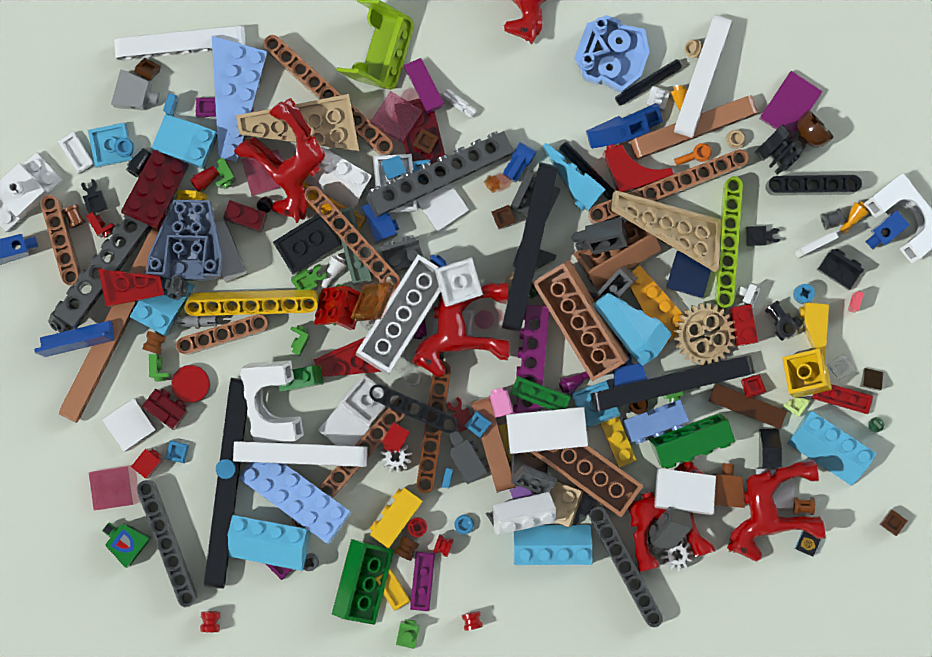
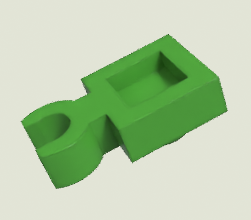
M317 264L314 266L313 271L310 272L306 268L292 276L291 281L297 290H311L318 285L316 280L325 279L327 273H317L321 269V264Z

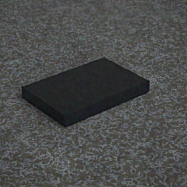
M316 214L273 241L292 275L341 245L332 228L319 214Z

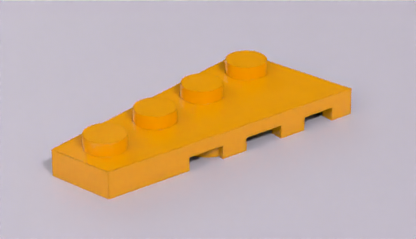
M638 265L631 271L638 279L630 287V290L641 310L644 311V314L651 318L659 319L670 330L672 335L667 341L668 343L677 334L674 330L679 329V326L675 323H681L682 320L679 316H684V314L645 270Z

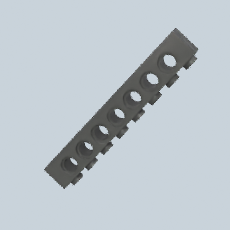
M495 131L487 136L488 139L483 141L481 139L475 140L471 143L470 147L466 149L464 146L460 147L449 157L445 154L437 159L438 162L434 164L428 162L420 166L421 170L408 171L399 180L393 178L386 182L387 185L382 188L376 186L370 189L366 199L375 217L378 218L510 156L514 150L505 132L498 133ZM486 146H491L494 153L487 152ZM469 154H475L477 161H472L469 158ZM452 161L459 162L460 169L454 168ZM435 169H441L444 176H437ZM418 177H424L427 180V184L419 183ZM401 185L409 186L410 192H403ZM384 193H391L393 200H386Z
M124 214L125 219L121 224L118 223L112 231L114 234L110 239H106L101 245L102 250L98 255L95 254L89 262L91 265L87 270L84 269L79 274V281L75 286L72 285L68 289L67 297L56 305V312L54 314L76 330L103 294L100 278H94V272L98 269L120 271L152 226ZM136 224L137 229L130 232L127 230L129 225ZM120 239L126 240L123 247H117L116 242ZM107 255H114V260L107 263L105 262V257ZM84 286H91V291L89 293H82V288ZM73 301L80 302L77 309L70 308Z

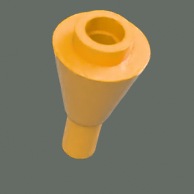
M685 85L673 87L674 91H670L679 112L688 91Z
M854 202L847 221L839 229L844 234L848 232L852 225H855L869 214L863 202Z

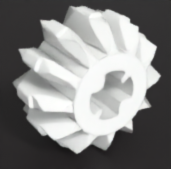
M405 445L399 451L401 454L399 462L391 460L393 457L391 452L380 451V454L386 455V458L379 459L380 462L387 461L383 468L385 469L391 465L389 472L392 473L394 466H396L397 473H400L401 465L406 470L408 467L404 464V461L407 463L412 461L406 459V456L412 455V452H404L409 446Z
M683 539L674 548H664L662 550L666 554L660 555V558H667L663 565L667 566L670 564L669 570H673L676 565L677 571H681V564L683 567L688 568L685 561L692 562L693 560L687 557V555L693 554L692 550L686 551L690 544L687 543L683 546ZM679 549L681 557H677V560H674L672 553L673 551L677 552L676 550Z

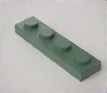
M352 207L339 210L358 231ZM341 218L336 219L338 229L344 228L345 221ZM349 233L347 241L351 244L358 241L357 234ZM341 239L353 286L372 281L369 269ZM361 248L360 255L361 257L366 258L364 249Z

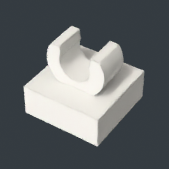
M652 86L646 105L650 106L656 103L659 105L660 110H665L670 91Z
M750 284L748 289L740 286L737 291L738 296L744 298L743 302L745 305L751 304L753 308L760 289L753 284Z

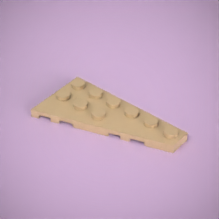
M349 94L295 104L301 111L305 122L311 128V137H316L319 146L360 152ZM271 109L236 115L240 135L296 143V137L291 127L285 121L272 117L269 114Z
M620 191L613 193L611 209L613 212L712 271L716 272L719 269L720 219Z

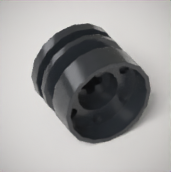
M784 124L754 152L763 161L771 156L773 160L769 167L772 168L776 163L780 165L774 171L777 175L787 170L806 148L804 144H801L797 149L794 147L799 141L798 138L791 142L787 140L792 132Z

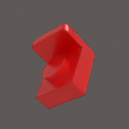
M93 212L86 215L97 236L107 238L113 234L112 231L115 224L110 223L103 227L105 223L100 215L96 216Z

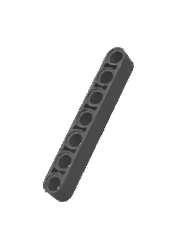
M142 481L137 486V493L177 601L182 607H190L197 601V592L159 490L153 481ZM146 483L152 489L148 495L143 492V486ZM151 502L158 504V510L155 513L149 508ZM158 520H162L165 523V528L162 531L156 527ZM165 538H169L172 542L169 549L163 546ZM172 556L178 558L179 563L176 567L170 564ZM179 574L185 577L183 585L178 584L176 581ZM184 593L191 594V603H186L183 600Z
M599 506L592 507L589 511V519L640 614L650 627H659L663 622V616L604 508ZM601 510L603 513L602 519L594 520L593 512ZM610 527L612 529L610 537H603V528ZM614 544L621 546V552L617 555L611 552V547ZM624 561H628L631 565L630 569L626 572H623L620 568L621 563ZM634 578H637L640 582L639 587L636 589L630 587V581ZM642 596H648L649 602L645 606L639 604V599ZM651 613L658 614V620L655 623H650L648 620Z

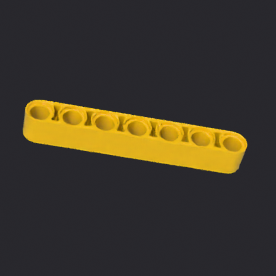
M314 290L191 293L187 298L185 311L191 316L311 313L317 309L319 296ZM291 299L295 303L289 304L286 300ZM312 299L314 302L307 303L305 300ZM250 300L255 301L256 304H255V305H251V304L248 303V301H250ZM273 300L275 304H269L267 301ZM229 301H234L237 305H231ZM191 302H195V303H197L199 306H196V307H195V306H192L190 303H191ZM209 302H216L218 305L212 306Z

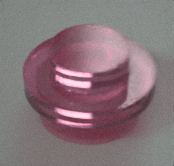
M482 310L476 314L475 324L480 329H488L493 325L494 317L491 312Z

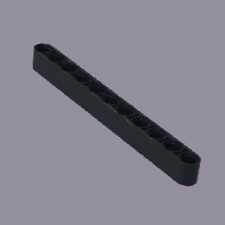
M231 377L220 454V461L224 459L231 460L236 466V472L228 479L217 477L204 587L224 589L229 560L228 531L232 515L235 513L238 477L241 462L233 461L234 442H244L248 409L247 401L244 397V384L240 378Z

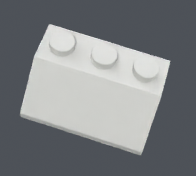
M322 147L325 152V158L319 165L321 171L314 177L309 175L305 183L309 186L318 187L325 195L346 207H352L354 211L372 182L373 177Z
M546 492L493 505L494 532L497 535H502L556 522V507L550 493Z

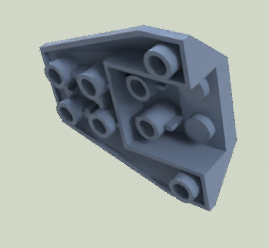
M173 200L148 255L146 274L170 280L172 276H179L186 281H211L221 277L223 257L211 201Z

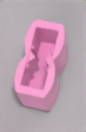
M503 388L492 390V395H489L495 418L514 413L508 390L504 391Z

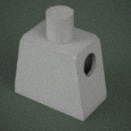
M120 69L111 105L114 108L145 110L147 102L158 103L160 94L150 91L151 84L149 81Z

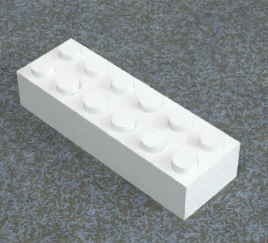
M417 255L360 345L356 356L389 376L441 293L434 270L439 268L438 266Z

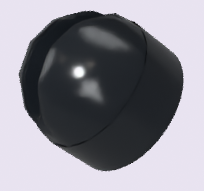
M267 196L260 198L257 202L258 210L266 213L270 212L273 200Z

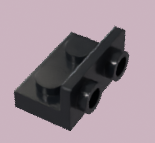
M831 249L817 270L842 287L850 290L865 269L861 267L862 264L858 261L846 258V254L843 251Z

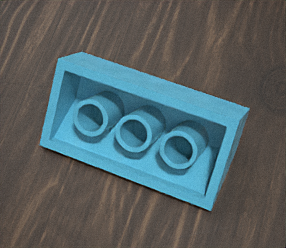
M807 411L787 444L851 486L867 470L877 454L813 411Z
M232 515L228 531V556L303 571L312 533L303 528Z
M540 525L514 531V565H592L591 525H572L570 528L564 525Z

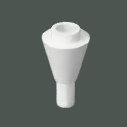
M338 254L336 256L331 255L326 272L327 276L320 284L321 286L328 288L332 279L348 266L345 263L346 259Z

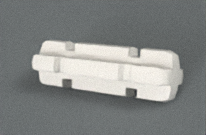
M449 89L442 95L444 100L450 101L451 105L462 113L465 112V115L469 118L475 115L476 109L471 105L468 106L466 101L454 95Z

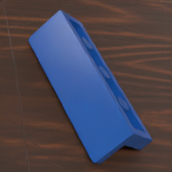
M105 321L77 328L76 330L72 329L40 337L41 347L35 348L34 352L41 356L49 357L114 341L113 324L111 321Z

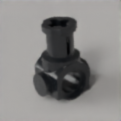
M776 301L766 308L765 312L769 313L775 320L774 325L777 330L775 334L783 341L788 337L797 335L803 322L797 315L792 317L790 313H785L779 305L780 302ZM787 323L793 325V331L790 334L785 330Z

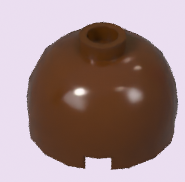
M807 110L799 118L797 132L800 136L798 139L805 146L808 144L819 148L834 138L830 130L826 131L822 121L811 111Z

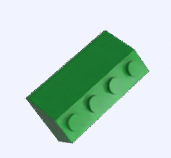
M721 413L684 425L677 430L668 431L661 436L648 439L659 465L666 469L675 467L676 463L681 461H691L695 459L694 456L700 454L708 455L713 452V449L719 447L721 449L727 448L732 442H735L729 421Z
M351 539L332 615L344 620L375 625L394 549ZM383 574L382 578L379 579L381 582L379 586L374 578Z

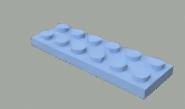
M249 462L238 477L327 544H330L352 513L283 463Z

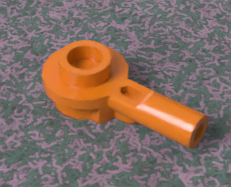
M699 143L694 147L693 152L677 157L674 161L676 166L694 159L699 162H706L710 159L712 150L709 145Z

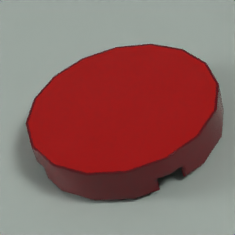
M185 365L179 368L171 381L174 395L186 403H196L204 399L210 389L207 372L195 365Z

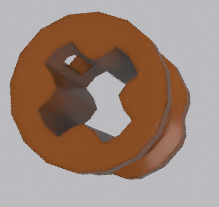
M78 204L62 210L63 214H66L71 229L86 222L81 217Z
M794 497L793 513H810V515H814V498L808 500Z

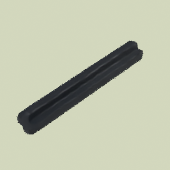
M678 59L672 61L617 95L615 101L619 106L625 104L680 70L682 64Z
M564 142L559 148L560 151L583 174H588L605 188L603 195L608 200H611L615 190L568 142Z

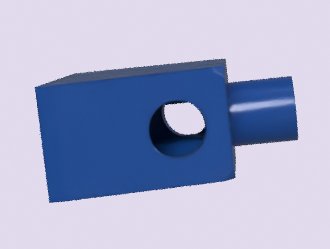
M893 211L871 230L873 235L865 242L872 250L879 244L886 245L905 230L909 223L898 211ZM884 228L888 231L885 237L881 234Z
M22 234L1 238L0 265L29 256L28 250L38 247L36 237L24 239ZM16 245H21L19 249H14Z
M631 353L627 354L630 359L622 364V367H617L613 370L614 387L647 380L643 366L640 363L633 364Z

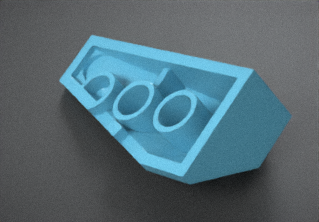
M545 143L542 149L552 165L558 166L557 173L573 200L576 201L574 204L580 210L584 211L585 209L588 212L603 195L605 188L588 174L581 175V171L575 164L570 162L567 164L565 162L566 158Z
M607 293L593 303L595 309L642 366L658 356L672 335L670 330L659 319L651 318L640 309H634L627 302L610 293Z

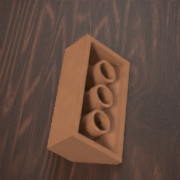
M626 221L628 247L598 254L591 253L590 249L578 250L573 255L588 280L597 289L604 285L620 267L625 265L628 269H631L661 251L657 238L632 222Z

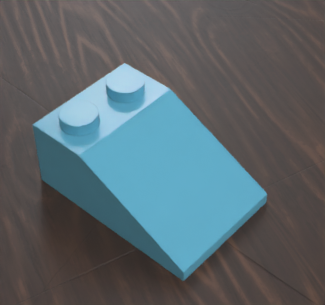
M165 114L151 150H157L174 159L205 170L217 140V133L201 125Z
M161 278L162 287H163V292H164V286H165L166 279H165V278ZM185 281V284H188L186 297L181 296L179 300L170 299L167 297V292H164V296L140 300L130 317L162 335L168 336L194 286Z

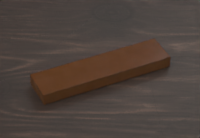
M716 383L708 399V402L781 429L787 413L786 410L755 398L747 399L746 395Z

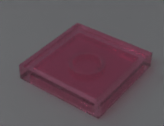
M390 91L370 121V124L403 143L423 110Z
M272 150L273 154L282 161L279 150ZM253 158L241 159L251 196L281 188L257 160Z
M128 467L89 472L94 510L133 505Z

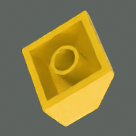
M820 349L782 357L788 392L792 397L798 398L832 390L829 372Z

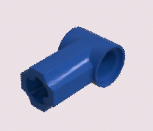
M520 142L513 152L512 159L506 166L503 175L511 181L517 182L537 151Z

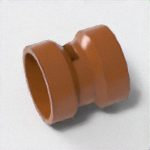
M148 331L146 335L147 341L143 344L142 349L160 355L162 351L161 345L165 342L166 336Z

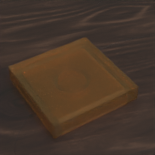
M390 282L364 285L351 319L354 321L381 319L394 285Z

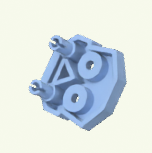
M608 15L587 23L574 61L581 70L583 79L595 85L601 82L620 93L637 82L642 75L650 53L645 29L622 25L621 20ZM616 39H621L622 44H617ZM597 43L601 51L593 53L595 45ZM611 65L613 70L608 71L606 66Z

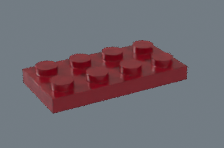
M420 99L395 104L394 108L405 153L412 154V161L430 160L431 164L438 162L437 159L445 155L435 111L427 114ZM422 128L439 137L430 155L413 146ZM435 169V173L443 172L441 169Z
M153 150L121 213L157 229L189 165L157 150Z

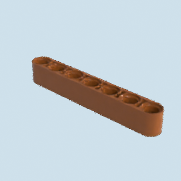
M442 361L443 365L448 368V372L441 377L432 375L428 405L432 406L434 403H440L442 405V412L445 413L451 367L447 362ZM435 385H444V393L436 394L434 392ZM432 411L428 412L426 416L427 421H436L437 414ZM425 424L417 477V488L422 493H429L434 487L442 435L441 430L435 433L430 432L428 424ZM428 441L436 443L435 451L429 452L426 450L425 445ZM425 460L433 462L434 467L431 471L424 470L423 462ZM428 479L431 482V487L428 490H423L420 487L421 480Z

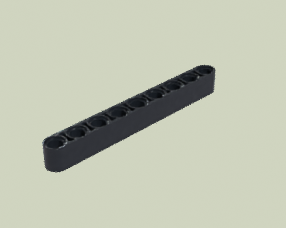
M539 163L502 323L503 329L521 332L558 171V166Z
M751 355L593 392L590 393L594 412H599L755 374Z

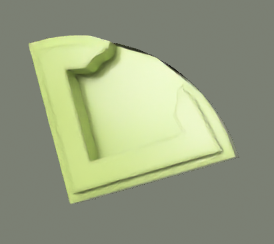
M794 398L787 401L783 407L797 417H800L810 401L804 398Z

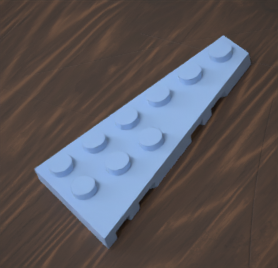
M212 36L218 157L238 162L239 156L234 150L244 141L245 136L239 134L236 115L252 112L268 52Z

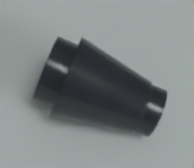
M142 148L127 164V172L139 178L151 153Z

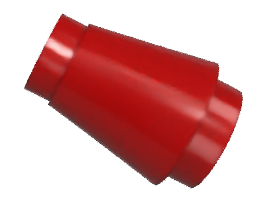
M211 166L193 175L190 182L198 192L201 190L205 191L219 176V172L214 166Z

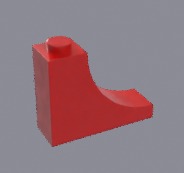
M609 145L606 147L607 150L603 152L616 191L629 193L674 175L672 168L656 170L641 166L627 154L623 145Z

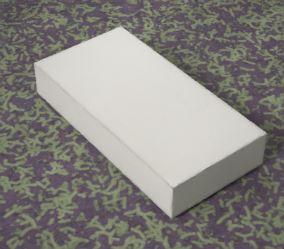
M75 132L58 141L78 174L94 165V161Z

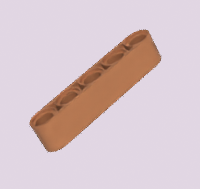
M46 195L41 199L40 203L61 279L66 285L75 286L79 281L78 276L81 270L65 214L62 212L63 207L58 198L53 195ZM54 200L55 206L52 209H48V202ZM59 218L60 225L53 227V220ZM61 236H64L66 241L62 246H59L57 241ZM69 254L71 260L69 263L64 264L63 257ZM70 273H75L76 279L73 282L68 281Z
M260 314L181 337L176 343V348L182 354L191 355L263 333L268 329L269 321ZM261 318L265 324L262 328L257 329L255 321ZM240 324L246 326V331L243 334H238L236 330ZM221 330H226L228 333L224 340H220L218 337V333ZM207 335L209 342L203 346L200 343V338ZM184 341H189L191 344L190 349L187 351H183L181 347Z
M486 397L472 401L473 413L475 414L478 411L492 422L481 436L496 491L498 493L515 488V484L511 483V470L490 398Z

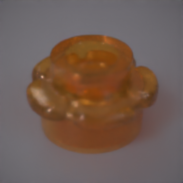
M488 175L484 184L494 193L496 190H500L499 185H501V182L496 176L491 177Z

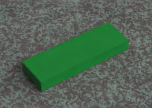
M518 376L510 395L550 410L567 409L571 396Z

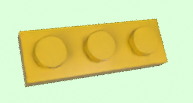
M619 417L600 423L618 468L637 461Z

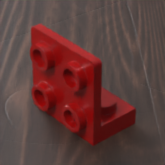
M348 286L323 288L319 296L320 300L315 313L314 324L317 326L337 324L348 330H355L363 293Z

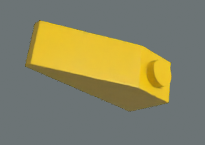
M804 303L799 308V318H802V326L812 350L820 349L825 361L829 304Z

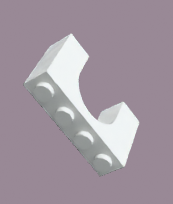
M903 173L863 203L874 218H877L895 205L903 206L911 211L917 222V231L914 237L900 248L911 264L932 249V208L929 207L922 195L917 192Z
M291 361L249 363L242 367L240 376L244 384V397L248 406L247 415L250 418V431L254 442L296 441L302 437L304 433L301 417L274 416L266 409L262 398L265 386L286 385L294 380Z

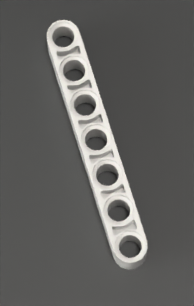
M717 15L713 16L679 113L674 133L693 138L733 20Z
M243 26L117 38L114 40L116 60H132L144 57L152 58L213 51L212 36L246 45L245 29Z
M234 442L233 461L367 467L368 447Z

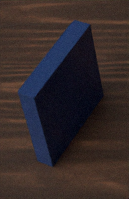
M676 251L666 288L703 299L711 269L684 253Z

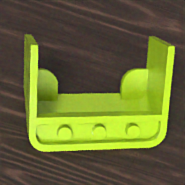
M357 0L358 3L369 8L367 21L371 27L375 28L365 63L356 62L351 69L337 67L336 71L355 81L392 90L398 84L414 30V21L411 17L381 0Z

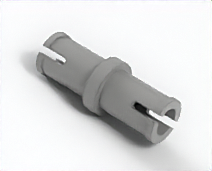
M178 315L177 323L179 324L177 325L178 327H195L196 329L200 327H217L218 319H216L217 315Z

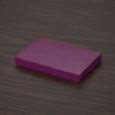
M790 71L759 119L776 130L784 124L792 132L789 137L791 139L797 131L799 118L807 110H811L823 91Z

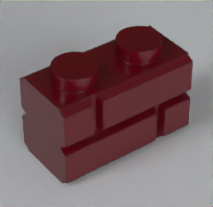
M229 200L223 219L262 233L268 215L266 212Z
M155 388L142 405V408L169 428L175 430L189 412L185 409L187 405L178 399L176 402L170 398L171 394L165 389L161 388L159 390Z

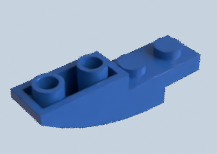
M654 103L624 118L617 116L586 130L590 148L618 144L649 133V128L663 122L660 107Z

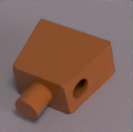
M723 463L722 475L713 474V476H716L714 505L745 508L742 476H733L734 464Z

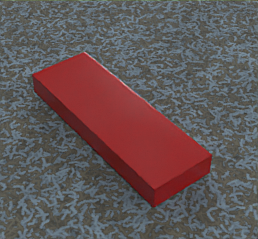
M831 384L832 390L812 395L814 400L864 414H869L873 399L872 395Z

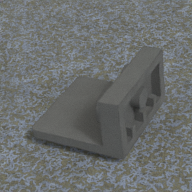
M527 170L510 207L525 215H528L536 180L533 172ZM556 186L553 188L547 218L560 193V188Z
M413 235L403 237L402 241L395 243V241L386 242L383 244L384 247H381L384 261L394 272L409 268L417 255L423 257L418 237H413Z
M524 453L512 454V484L542 494L549 492L557 484V478L547 474L548 465L543 461Z

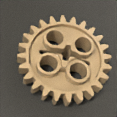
M699 303L698 309L692 305L691 311L685 309L686 316H679L682 322H676L675 324L679 326V329L674 330L675 333H678L674 340L680 342L676 347L682 348L680 354H686V360L692 358L691 363L696 364L698 362L699 365H704V363L710 365L712 361L718 363V357L725 359L723 353H730L727 347L734 346L730 339L736 338L731 335V332L735 331L734 328H730L733 321H727L730 315H723L724 309L718 310L717 305L711 307L709 303H706L705 307ZM709 317L712 318L711 326H708L706 323ZM691 325H694L696 328L693 334L689 331ZM719 326V330L710 332ZM718 334L720 340L715 344L714 337ZM694 337H698V338H696L695 340H693L692 342H690V339H692V338H694ZM699 342L703 344V348L700 352H698L697 350V344Z

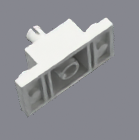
M37 152L23 165L18 163L0 180V226L7 233L31 212L44 196L49 195L64 181Z

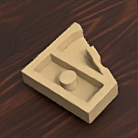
M557 481V484L549 491L556 507V523L569 528L572 527L584 492L583 490Z

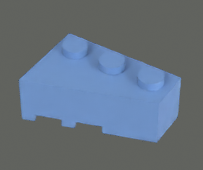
M681 399L623 420L630 442L635 441L636 444L647 441L646 437L654 435L655 438L665 434L664 430L672 428V431L682 428L683 423L689 422Z

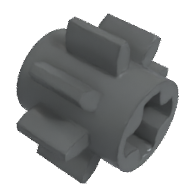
M172 276L171 280L166 279L164 292H167V297L173 300H179L181 296L186 297L188 284H185V279L179 276Z

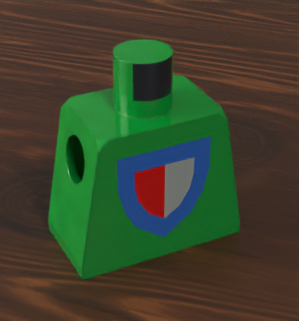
M109 522L102 530V532L110 537L105 546L125 568L131 566L152 539L149 535L126 523H122L116 528Z

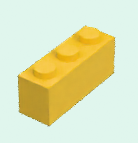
M405 487L403 490L398 489L392 497L395 501L391 506L386 505L381 512L384 515L380 521L375 520L370 527L372 531L370 535L388 549L423 502V500Z

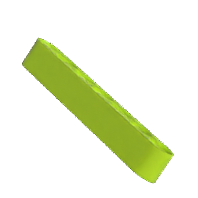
M736 176L728 178L723 185L719 269L716 272L714 298L715 305L720 309L730 307L734 302L743 191V182ZM729 182H735L737 184L736 191H733L729 188ZM727 201H734L736 209H729ZM727 219L734 222V228L730 229L726 226L725 222ZM725 238L733 241L731 248L725 246ZM724 257L731 259L732 264L730 267L723 264L722 260ZM722 276H727L730 279L729 286L722 284ZM721 295L728 297L729 302L727 305L720 302Z

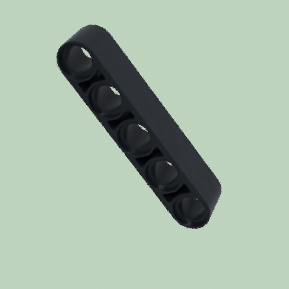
M857 175L773 176L767 181L765 188L768 194L774 196L850 195L860 190L862 180ZM849 180L855 183V189L848 187ZM772 181L779 183V190H774L771 187ZM791 181H795L798 183V190H793L791 188ZM810 181L817 183V190L810 188ZM829 181L836 183L837 188L835 190L829 187Z
M375 384L370 388L369 395L375 402L446 433H453L458 428L457 419L447 413L380 384ZM376 388H382L384 391V395L379 399L373 396V391ZM397 395L401 397L402 402L399 406L395 407L391 404V398ZM413 403L419 405V412L417 414H411L408 410L409 406ZM430 411H434L437 414V419L434 422H429L426 419V414ZM445 420H454V429H445Z

